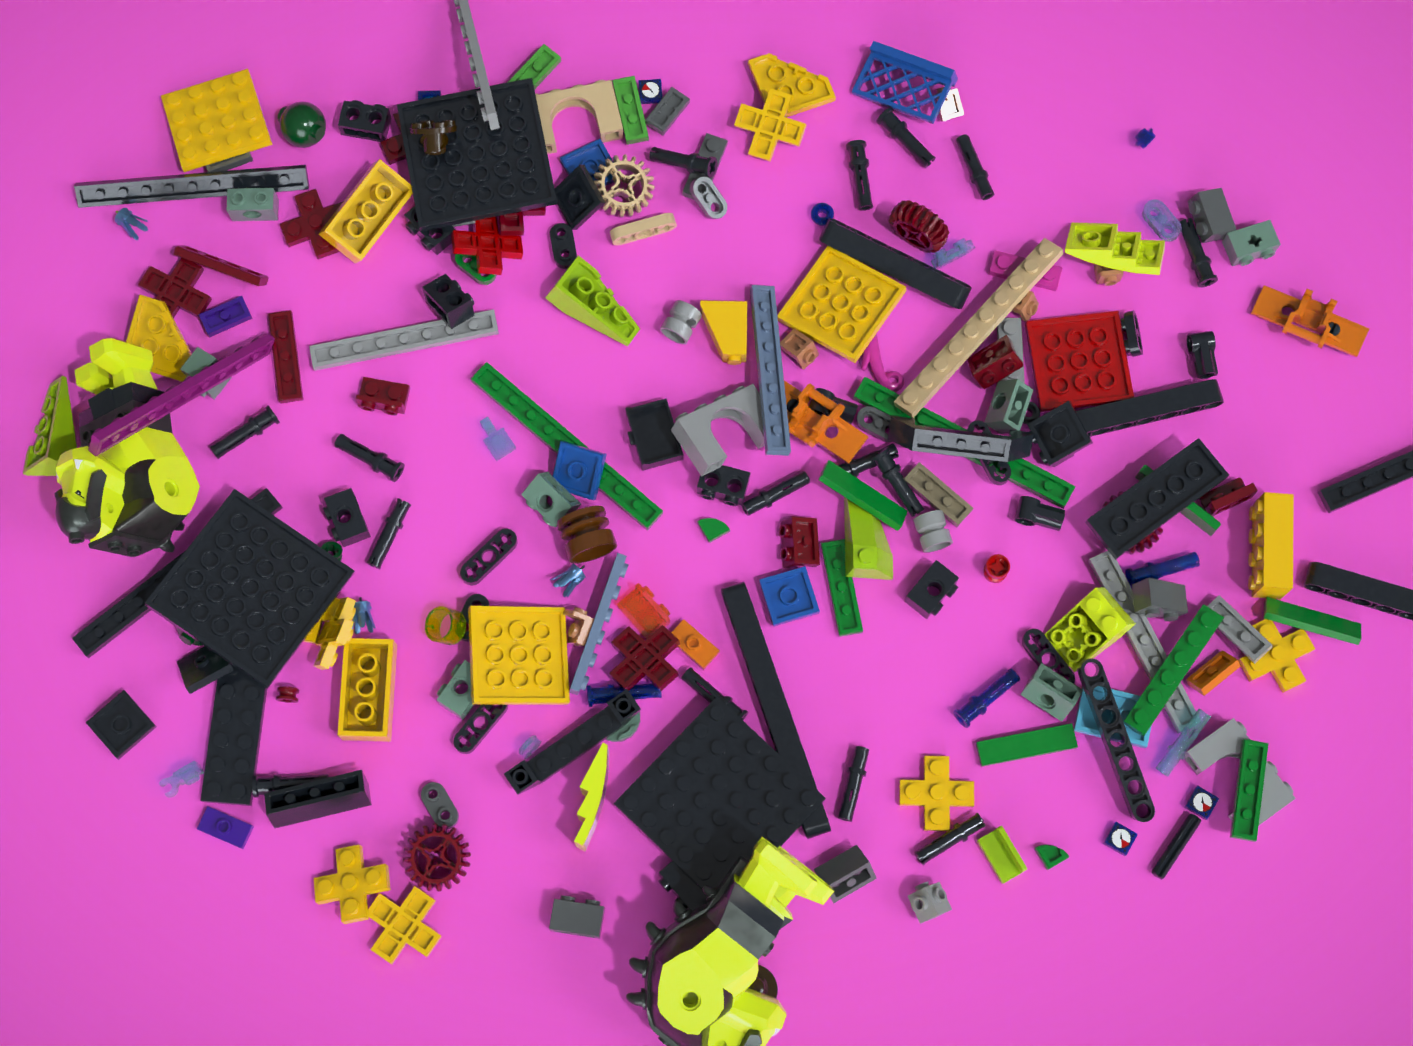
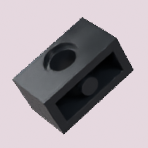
M352 488L324 498L327 506L323 507L327 520L332 519L335 527L331 528L336 542L341 541L343 547L371 537ZM343 515H351V519L348 522H340V518Z
M936 560L909 592L904 602L926 619L931 614L936 616L944 606L941 603L946 596L951 598L959 588L956 585L959 577ZM931 586L936 587L940 594L932 596L928 593L927 588Z

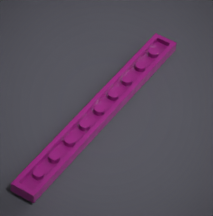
M269 333L260 338H254L250 344L237 348L234 353L227 357H221L217 363L210 367H204L193 377L188 376L179 385L171 386L160 396H154L141 407L133 408L129 414L122 418L114 419L111 424L103 429L98 428L91 435L88 451L95 457L268 356L275 338Z

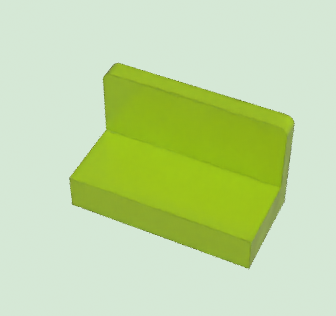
M1002 825L977 840L1002 884L1027 870L1025 863Z

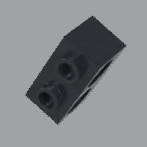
M358 100L344 101L338 127L341 135L382 142L387 139L392 118L389 108L383 105H367ZM352 116H359L355 120H350ZM377 119L381 120V121H380L379 123H377V124H373V123H372L374 120H377Z
M415 206L404 214L407 223L405 227L413 236L417 234L422 239L420 242L427 251L432 250L438 255L452 243L451 235L453 230H456L452 225L420 232L418 222H416ZM436 233L442 234L440 238H432V236Z
M446 273L422 287L426 303L451 329L475 316L473 310L474 301L471 295L464 293L459 283L455 279L451 280Z
M722 465L720 468L702 477L700 475L697 494H701L700 496L707 500H714V498L724 500L723 502L730 506L741 505L744 503L751 472ZM709 478H714L718 483L715 486H708L705 481ZM732 484H737L741 487V490L731 492L728 487Z

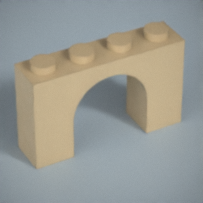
M598 80L589 85L579 84L569 89H554L549 93L535 94L547 154L557 152L552 129L553 120L559 112L569 107L584 108L595 117L600 139L603 143L624 139L612 80Z

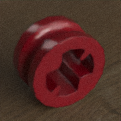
M277 687L279 696H276L277 701L285 703L298 702L296 694L299 693V689Z

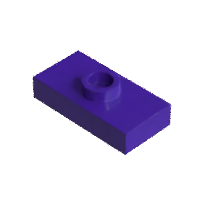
M242 296L199 314L209 338L253 319Z
M207 806L197 830L244 849L254 826Z

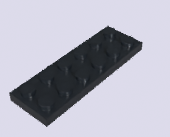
M1198 438L1088 518L1085 523L1116 560L1228 478L1229 474Z
M233 666L234 670L217 679L201 802L252 806V777L256 775L267 688Z

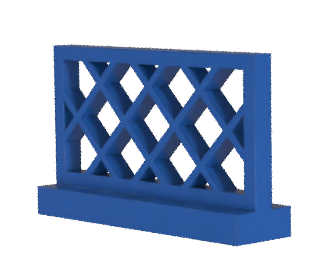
M873 41L869 48L871 53L852 89V94L934 124L951 87H955L958 80L955 70ZM874 60L883 63L885 69L872 74L870 68ZM896 69L903 70L905 76L892 81L889 72ZM887 74L889 83L877 87L874 78ZM917 76L922 77L925 83L912 89L909 79ZM872 80L875 89L868 92L860 90L863 83ZM907 81L910 90L897 95L894 86ZM938 83L944 85L941 93L932 96L929 87ZM892 87L895 96L886 100L881 98L879 92ZM927 88L930 97L917 102L914 93ZM912 95L915 104L908 107L902 106L900 99ZM933 103L934 109L930 116L921 113V106Z

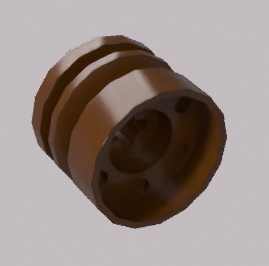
M589 506L578 509L557 521L558 530L561 531V539L569 541L564 547L569 562L573 564L589 562L603 557L617 548L613 531L611 529H604L609 525V519L605 517L606 511L603 506Z

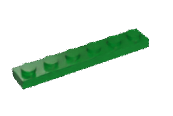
M1202 605L1123 723L1141 736H1145L1224 619L1223 616L1206 605Z

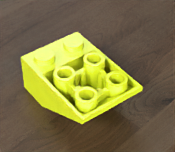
M1096 587L1044 635L1073 672H1076L1081 661L1095 658L1120 639L1136 623L1105 587Z

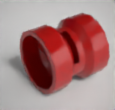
M1001 554L991 556L983 569L985 578L992 583L1002 582L1009 573L1010 562Z

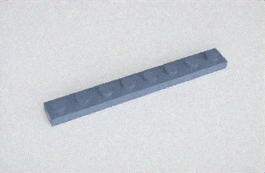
M752 285L750 288L765 455L789 456L791 445L775 287Z

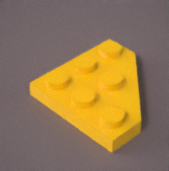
M770 53L748 60V66L764 104L770 88L793 96L786 118L836 100L828 77L810 73L806 68L792 62L786 63Z
M139 295L126 343L152 351L154 365L151 372L183 382L186 375L180 369L192 355L166 303Z

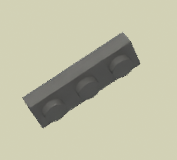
M706 133L698 154L706 158L715 157L718 163V170L727 148L728 140ZM698 172L695 174L690 173L682 196L694 200L690 193L691 182L695 178L707 176ZM714 175L713 177H711V178H710V177H708V178L711 179L712 182H713V179H714L715 175ZM701 185L698 186V191L700 193L703 191Z

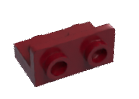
M1007 334L967 359L973 377L983 389H987L1024 366Z
M363 377L360 393L356 395L355 400L358 406L366 411L378 409L383 410L388 415L405 414L410 385Z
M1239 477L1207 492L1199 498V501L1206 512L1211 516H1215L1251 499L1258 490L1254 483L1245 486L1242 478Z
M791 516L782 521L779 535L782 541L781 559L783 561V568L819 566L817 518Z

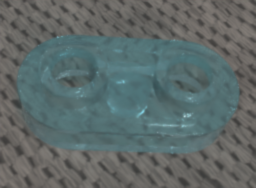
M1156 199L1148 201L1142 211L1144 220L1160 239L1167 242L1176 240L1182 229L1179 220L1162 201ZM1150 212H1156L1157 216H1152ZM1165 229H1170L1172 233H1166Z
M963 238L953 244L954 248L948 251L944 248L933 254L934 259L931 261L933 267L940 269L973 251L975 246L972 240L966 241Z

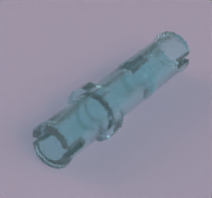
M1198 709L1173 745L1167 747L1168 752L1156 769L1168 777L1180 759L1184 760L1186 757L1184 754L1211 716Z

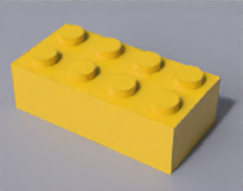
M377 160L360 179L320 231L319 235L352 262L358 263L362 261L413 194L411 184L382 160Z
M1264 492L1249 509V520H1252V529L1249 531V543H1252V552L1249 554L1248 564L1249 567H1252V576H1249L1248 589L1252 590V598L1266 599L1270 597L1281 600L1293 589L1294 494Z
M351 638L348 643H345L338 721V736L341 740L391 742L397 644L394 639Z

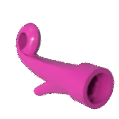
M876 334L863 352L861 369L865 371L868 363H870L880 385L894 392L899 391L904 385V378L896 371L885 374ZM895 378L897 383H891L889 379Z

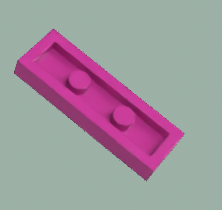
M995 250L988 275L1007 279L1025 258ZM1053 265L1035 286L1056 291L1062 267Z

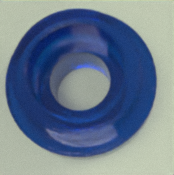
M1143 128L1135 136L1137 139L1135 145L1144 149L1156 137L1153 129L1149 128L1147 130Z
M827 203L816 204L811 210L813 222L821 226L826 224L828 218L834 217L833 208ZM825 213L826 217H819L818 214Z

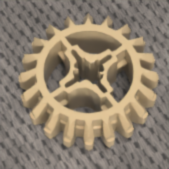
M626 154L623 155L622 161L615 155L613 158L614 163L610 159H606V166L599 165L598 169L600 172H595L594 177L597 180L594 183L605 201L604 211L611 207V215H615L616 210L620 211V217H624L625 211L631 217L633 216V208L637 213H640L642 211L641 206H648L649 203L646 199L651 200L653 197L648 191H653L655 188L654 185L648 183H651L654 178L653 176H646L650 172L649 168L641 169L644 165L643 161H640L638 165L635 164V156L631 158L630 162L627 161ZM620 169L629 170L633 174L626 176L621 173ZM611 173L615 185L607 192L605 179ZM640 180L642 193L636 199L632 187ZM620 182L628 184L626 190H624V187L623 189L619 188ZM622 196L629 202H618L613 198Z

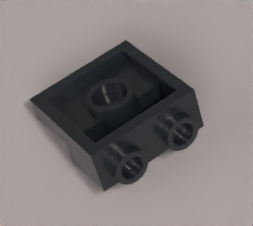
M1070 401L1027 424L1031 430L1029 432H1034L1033 443H1038L1041 449L1039 455L1045 465L1049 464V466L1055 467L1073 457L1074 453L1093 443Z

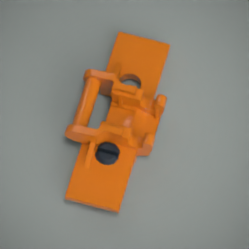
M1263 286L1251 314L1284 327L1282 333L1286 334L1289 332L1318 344L1317 347L1321 349L1325 344L1354 357L1358 356L1370 328L1333 314V310L1338 302L1337 300L1331 298L1327 304L1313 300V291L1310 289H1306L1302 299L1299 300L1268 286ZM1289 307L1294 312H1291L1288 316L1282 314V309ZM1295 322V323H1297V324H1300V325H1302V326H1305L1306 328H1309V329H1312V330H1314V331H1317V332L1320 333V335H1318V334H1316V333H1314V332H1311V331H1309V330H1306V329H1304V328H1301V327H1299V326H1297V325H1294V324H1292V323Z
M784 381L789 433L812 448L816 444L822 445L849 464L869 437L840 418L845 406L841 403H835L815 390V386L811 383L801 392ZM810 397L832 411L829 416L823 414L820 416L811 410L808 406ZM830 427L838 429V434L834 438H829L825 435L826 430Z

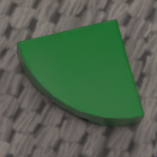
M705 518L697 521L709 543L730 532L729 527L718 519Z
M1041 845L1034 848L1047 870L1069 858V855L1063 849L1056 846Z

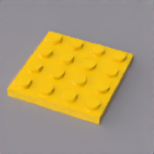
M249 69L161 95L184 172L273 145Z
M827 246L777 315L778 321L792 329L798 330L813 341L856 363L907 291L906 286Z
M470 606L468 608L472 704L567 705L570 703L566 617L563 615L565 607Z

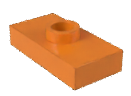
M684 619L671 632L680 641L678 648L703 670L720 653L719 649Z
M1221 650L1189 676L1186 681L1191 688L1205 696L1240 667L1239 661Z

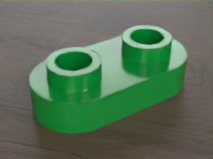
M455 254L457 266L479 284L488 285L496 279L497 275L489 274L483 277L481 273H478L476 256ZM466 258L472 259L469 263H465L464 260Z

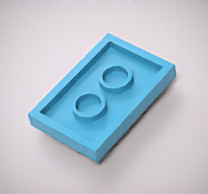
M1082 686L1083 691L1080 695L1074 731L1101 738ZM1100 686L1095 687L1093 690L1094 698L1101 700L1104 697L1103 688ZM1111 689L1124 722L1141 696ZM1108 709L1102 713L1103 722L1108 724L1113 719V714ZM1125 725L1131 745L1147 748L1151 727L1143 737ZM1118 733L1112 734L1110 738L1112 741L1120 743L1122 741Z

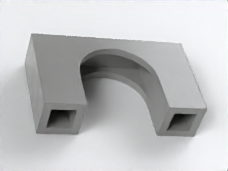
M754 384L747 387L740 386L728 396L723 394L717 397L713 403L708 405L703 403L689 414L684 412L675 419L676 422L671 431L701 477L720 468L727 458L711 430V421L715 419L728 418L738 422L746 430L758 449L765 446L760 393Z
M1233 718L1182 756L1196 775H1198L1222 758L1235 757L1240 759L1242 740H1250V738L1246 734L1247 730L1244 725L1239 721L1236 722ZM1266 761L1259 825L1296 799L1293 795L1292 787L1286 781L1283 782L1277 775V768L1270 761ZM1233 812L1228 815V817L1231 819V821H1232Z

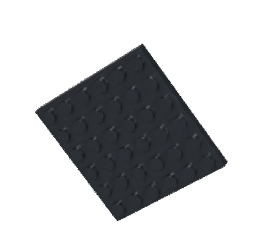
M532 78L490 86L500 128L494 130L490 129L489 121L484 122L481 108L485 107V105L479 104L476 92L481 90L480 88L397 104L420 232L558 204ZM433 120L434 123L443 120H455L457 131L445 133L449 140L444 154L428 155L424 152V146L420 142L423 134L410 133L411 123H420V121Z
M234 489L146 600L145 606L268 689L355 571Z
M716 697L614 802V805L702 889L705 885L713 888L718 887L739 856L749 862L754 846L761 837L767 839L777 848L782 846L826 798L721 699Z

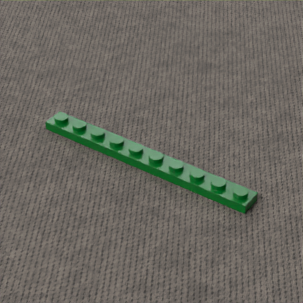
M488 362L471 378V381L556 454H558L561 441L588 448ZM605 462L599 490L648 531L661 517L663 510Z
M864 377L853 397L854 400L865 406L874 407L890 416L911 418L895 407L894 401L899 394ZM924 407L914 417L915 425L967 431L965 428ZM965 457L973 461L974 463L982 466L979 459ZM1022 458L1008 462L1011 468L1009 481L1064 509L1076 486ZM996 461L994 463L997 470L995 474L1003 477L1005 471H999L996 466L999 461Z

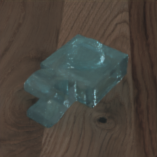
M489 417L480 421L481 427L488 435L483 442L496 461L516 450V446L504 428L497 431Z
M194 760L174 772L171 777L162 779L159 785L161 787L167 784L172 785L171 790L165 793L166 797L171 798L178 793L180 785H191L200 779L199 776L204 771L201 765Z

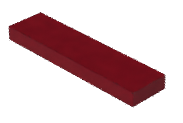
M186 245L177 246L174 250V255L256 286L267 285L269 277Z
M291 310L270 313L268 318L270 334L275 338L272 350L279 402L282 404L304 400L293 313Z

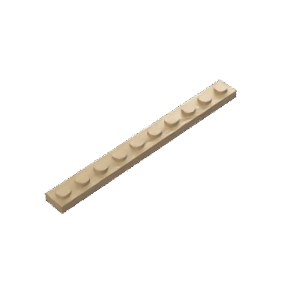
M1044 238L894 401L895 407L911 418H914L1063 255V249Z

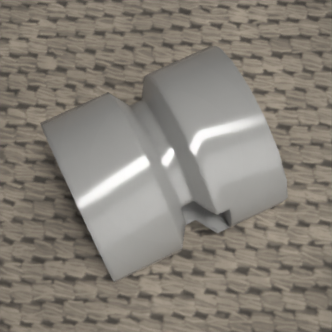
M677 300L670 310L671 317L665 319L660 331L670 340L685 345L693 333L691 328L697 326L702 314L691 304Z
M942 510L930 511L913 519L916 531L922 534L919 540L923 552L938 551L953 544L949 529L944 528L946 526V519Z

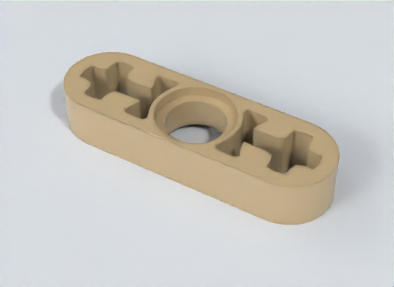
M664 213L615 227L610 231L613 245H623L669 232L675 229L677 224L673 213Z

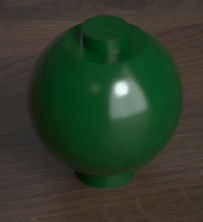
M295 102L283 107L278 113L277 119L280 123L283 137L296 147L307 148L314 146L325 135V117L322 111L312 103Z

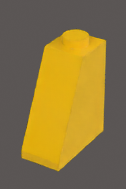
M700 301L702 318L722 361L730 365H739L742 362H746L747 301Z

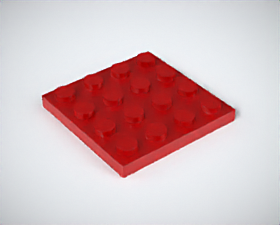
M1119 311L1026 321L1025 328L1040 412L1052 411L1067 401H1070L1074 408H1082L1134 398Z

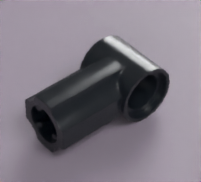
M1213 331L1189 333L1187 335V348L1189 354L1193 356L1197 378L1208 379L1218 374L1214 354L1216 341Z
M823 388L815 389L835 403L844 405L845 409L840 418L852 424L858 408L857 404L837 398L829 390ZM811 399L809 404L811 410L820 416L822 414L826 416L831 414L832 411Z
M1021 496L1014 521L1026 526L1039 525L1060 531L1065 517V510L1041 504L1040 500L1033 497Z

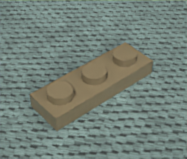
M920 462L904 478L913 491L934 509L942 510L945 518L956 527L973 511L971 505Z

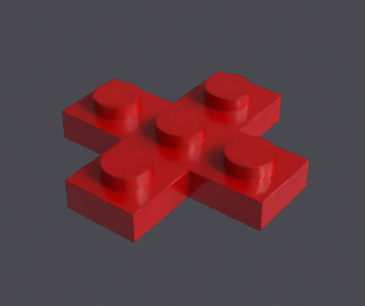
M497 217L476 220V223L473 224V232L453 230L452 232L453 254L476 256L478 273L501 275L503 270L502 258L522 260L523 246L521 236H500L498 233Z

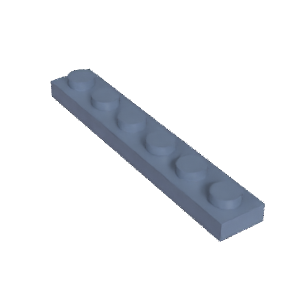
M617 553L569 693L578 695L580 689L584 691L589 681V677L586 676L587 669L594 666L597 654L593 653L595 646L602 643L605 631L601 630L604 621L609 623L613 609L609 608L611 600H617L621 586L617 585L619 577H625L629 565L625 563L627 556Z

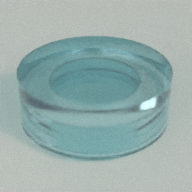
M536 735L531 736L520 747L519 754L524 759H527L537 750L542 741Z

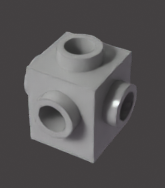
M928 881L915 887L916 892L908 895L911 907L920 924L952 910L946 892L940 882L932 885Z

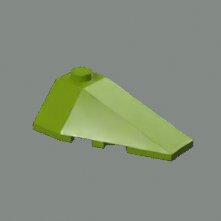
M578 255L545 298L563 313L628 346L640 328L627 310L617 303L613 297V291L610 288L607 289L603 284L599 272Z
M64 376L59 377L49 385L41 409L44 417L39 422V425L35 427L34 433L38 435L34 446H29L23 470L24 475L56 476V466L60 455L77 448L67 378Z
M844 497L846 577L893 580V555L881 521Z

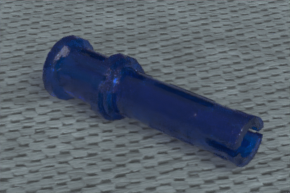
M1192 552L1156 564L1148 562L1143 567L1136 569L1128 568L1125 570V575L1132 588L1133 584L1147 578L1158 579L1186 569L1200 566V560L1197 553Z
M1009 669L1008 672L992 683L981 694L971 696L967 704L960 709H955L953 711L954 716L962 726L968 728L970 722L979 715H984L990 704L1020 681L1019 675L1013 669Z
M611 683L603 687L587 685L588 707H592L594 704H605L622 693L624 689L620 686L614 687V684L611 685ZM652 683L638 684L629 690L634 700L662 698L661 691Z

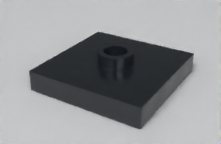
M579 165L555 188L558 206L572 230H577L605 204L585 165Z
M205 646L177 661L185 688L189 694L234 670L232 664Z
M125 690L86 722L118 760L157 727Z

